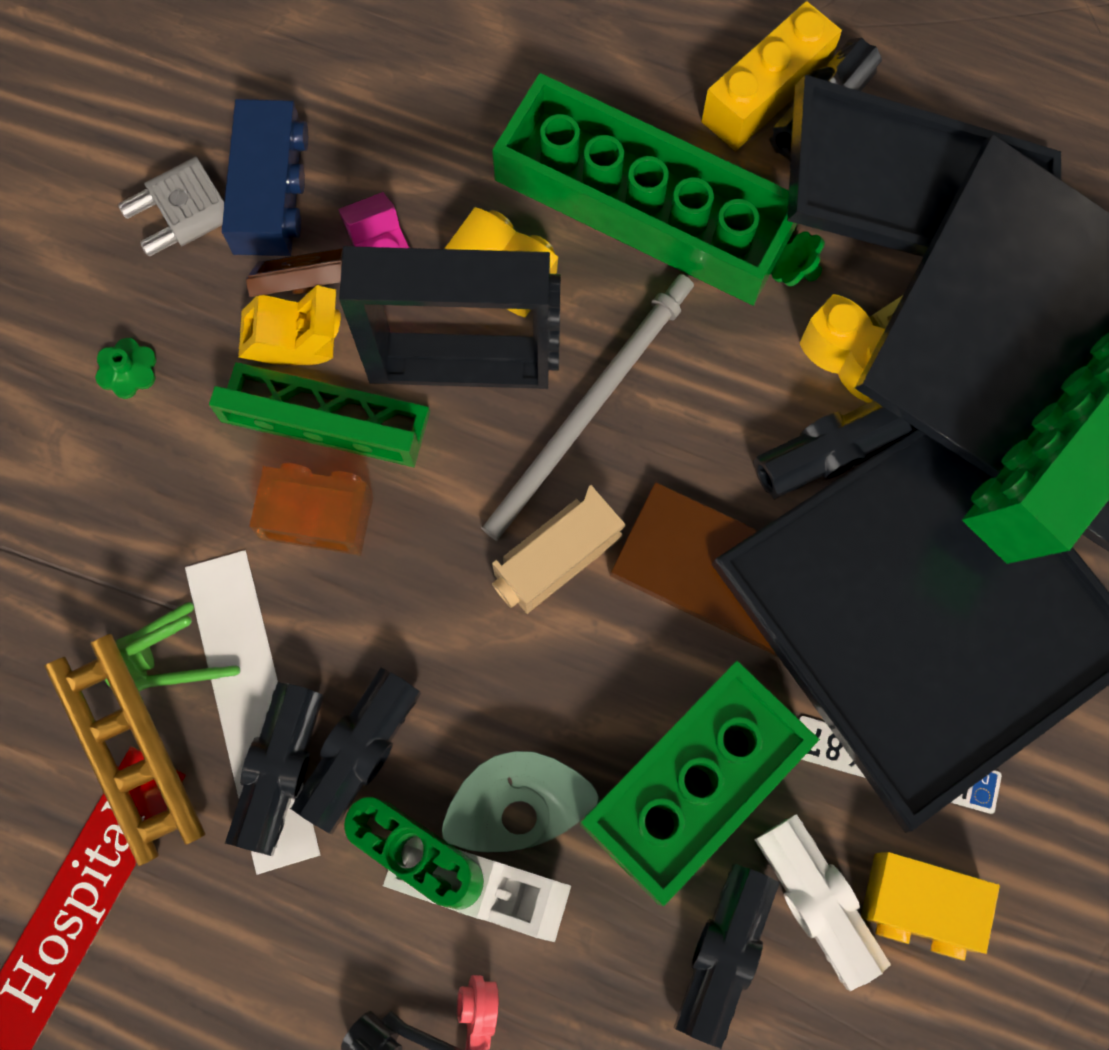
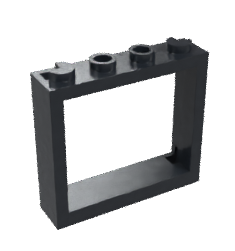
M343 246L339 300L369 384L548 389L549 370L559 371L561 274H550V252ZM383 305L533 309V336L390 332Z

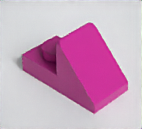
M384 192L338 209L354 247L409 248L400 229L396 209Z

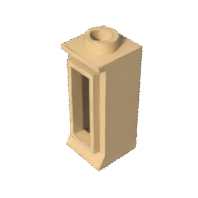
M590 485L583 502L580 503L578 499H575L503 556L504 564L502 566L497 560L492 563L494 575L497 578L492 583V586L510 608L518 603L525 613L528 614L623 538L620 530L625 527V523L594 487Z

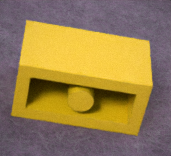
M875 853L861 918L877 924L875 934L906 944H909L911 934L932 940L930 951L965 961L967 951L987 954L1000 885L894 853Z

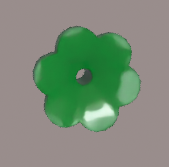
M808 231L799 233L792 243L787 244L771 273L772 278L778 283H785L787 286L796 285L803 277L808 282L815 281L822 273V267L819 265V254L824 248L825 240L818 234L811 235Z
M123 338L114 347H106L98 353L97 363L100 368L95 375L96 382L102 389L112 390L119 398H131L138 389H148L154 384L156 376L152 368L157 361L156 354L149 347H140L132 338Z

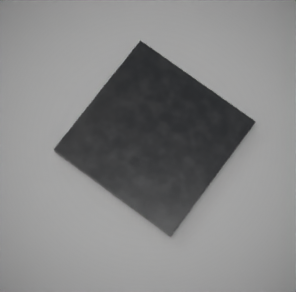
M995 135L990 136L983 142L860 376L855 389L985 473L996 478L1005 467L1001 462L1005 454L1020 441L1028 439L1035 430L1032 426L1035 417L1050 404L1058 402L1065 393L1061 389L1063 383L1075 371L1088 365L1094 357L1090 353L1092 347L1109 333V213ZM1109 500L1082 534L1107 551H1109Z
M917 428L720 555L711 564L905 833L916 829L1109 686L1108 590L1073 547L1070 551L1006 564L962 521L974 505L971 501L974 492L993 477Z

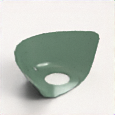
M513 751L499 754L478 765L461 784L449 805L443 821V839L450 845L470 851L487 853L531 848L563 834L580 822L598 805L599 796L594 786L588 780L555 758L532 751ZM509 777H510L511 780H512V785H510V784L508 783V778H509ZM522 801L534 808L537 814V821L531 831L516 835L505 829L502 823V814L509 804Z

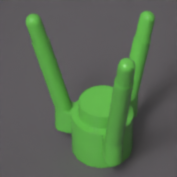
M187 602L168 612L135 633L116 640L117 647L138 691L149 687L237 676L241 670L239 666L233 665L147 675V670L154 668L155 665L150 646L191 624V618L187 616L194 609V605L191 602ZM105 679V682H106V683L108 684V686L110 687V684H109L108 680Z

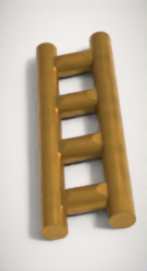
M108 634L90 643L97 657L96 660L72 671L64 656L44 665L131 852L138 866H141L159 856L153 840L178 829L185 845L205 836L206 833L112 634ZM107 679L121 709L96 721L82 691ZM131 729L144 756V760L119 771L106 744V740ZM154 779L168 810L143 821L129 791Z

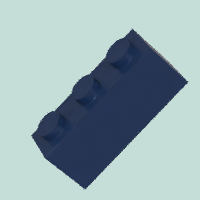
M235 99L221 231L233 255L291 256L293 238L300 237L301 215L299 208H295L296 194L304 193L305 173L303 165L299 164L300 151H307L309 135L307 122L300 121L294 101Z

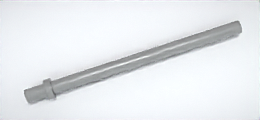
M679 274L665 293H658L651 302L652 310L483 525L482 530L487 535L497 541L667 321L677 318L681 312L680 304L694 288V283L687 276Z

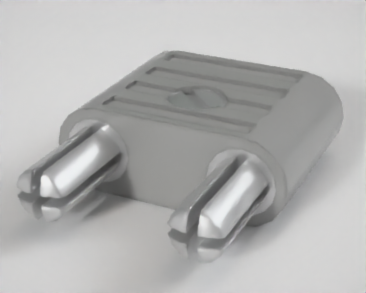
M196 156L145 182L144 184L147 189L118 204L121 213L127 219L156 204L168 223V227L140 242L143 251L148 256H152L176 242H179L182 247L222 226L224 201Z

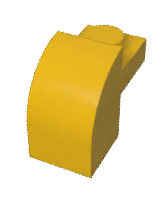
M316 285L299 302L267 295L256 296L242 310L238 357L274 365H316L331 360L333 358L334 338L339 331L341 321L340 311L335 309L336 289Z

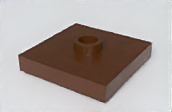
M343 248L259 261L246 278L249 296L254 297L292 290L293 294L309 293L316 285L322 286L340 282Z

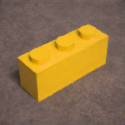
M808 1L804 2L707 90L701 122L736 152L794 99L795 85L804 75L827 66L833 59L842 30Z

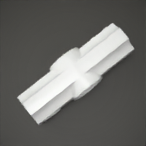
M795 814L754 840L786 890L784 893L785 901L797 922L810 938L816 939L826 955L827 961L834 968L840 982L843 983L846 990L852 991L883 974L891 964L857 910L860 908L859 902L850 885L834 865H828L819 851L816 842L804 827V823Z

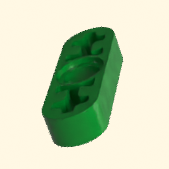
M365 797L356 801L348 810L344 823L345 834L348 840L439 906L456 910L466 909L478 900L483 890L484 878L480 866L473 859L454 846L447 844L445 840L385 801L373 797ZM371 815L375 816V821L379 825L392 831L388 838L371 833L372 829L367 825ZM418 836L423 843V856L417 865L407 868L402 860L404 845L411 838ZM438 866L457 872L456 877L462 882L458 892L451 890L452 885L440 875L433 874Z

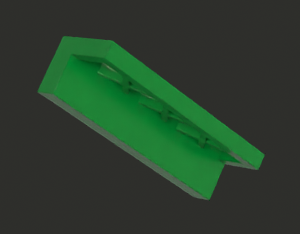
M235 362L227 388L215 386L209 402V406L222 423L414 468L430 415V409L427 406ZM245 379L265 383L272 396L265 398L241 392ZM274 386L283 387L285 389L277 392ZM300 392L313 394L320 407L312 409L284 401ZM322 397L330 398V399H334V400H332V401H330V402H328V403H325ZM351 403L362 406L369 419L364 421L334 414L333 412ZM370 408L381 410V412L374 415ZM397 414L415 418L412 432L381 425V423Z

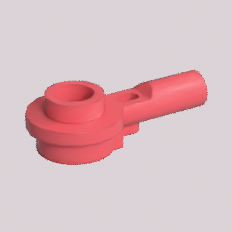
M472 975L468 987L461 986L458 992V1022L467 1023L465 1050H489L491 1036L495 1034L499 1007L498 987L495 981H484L481 975Z

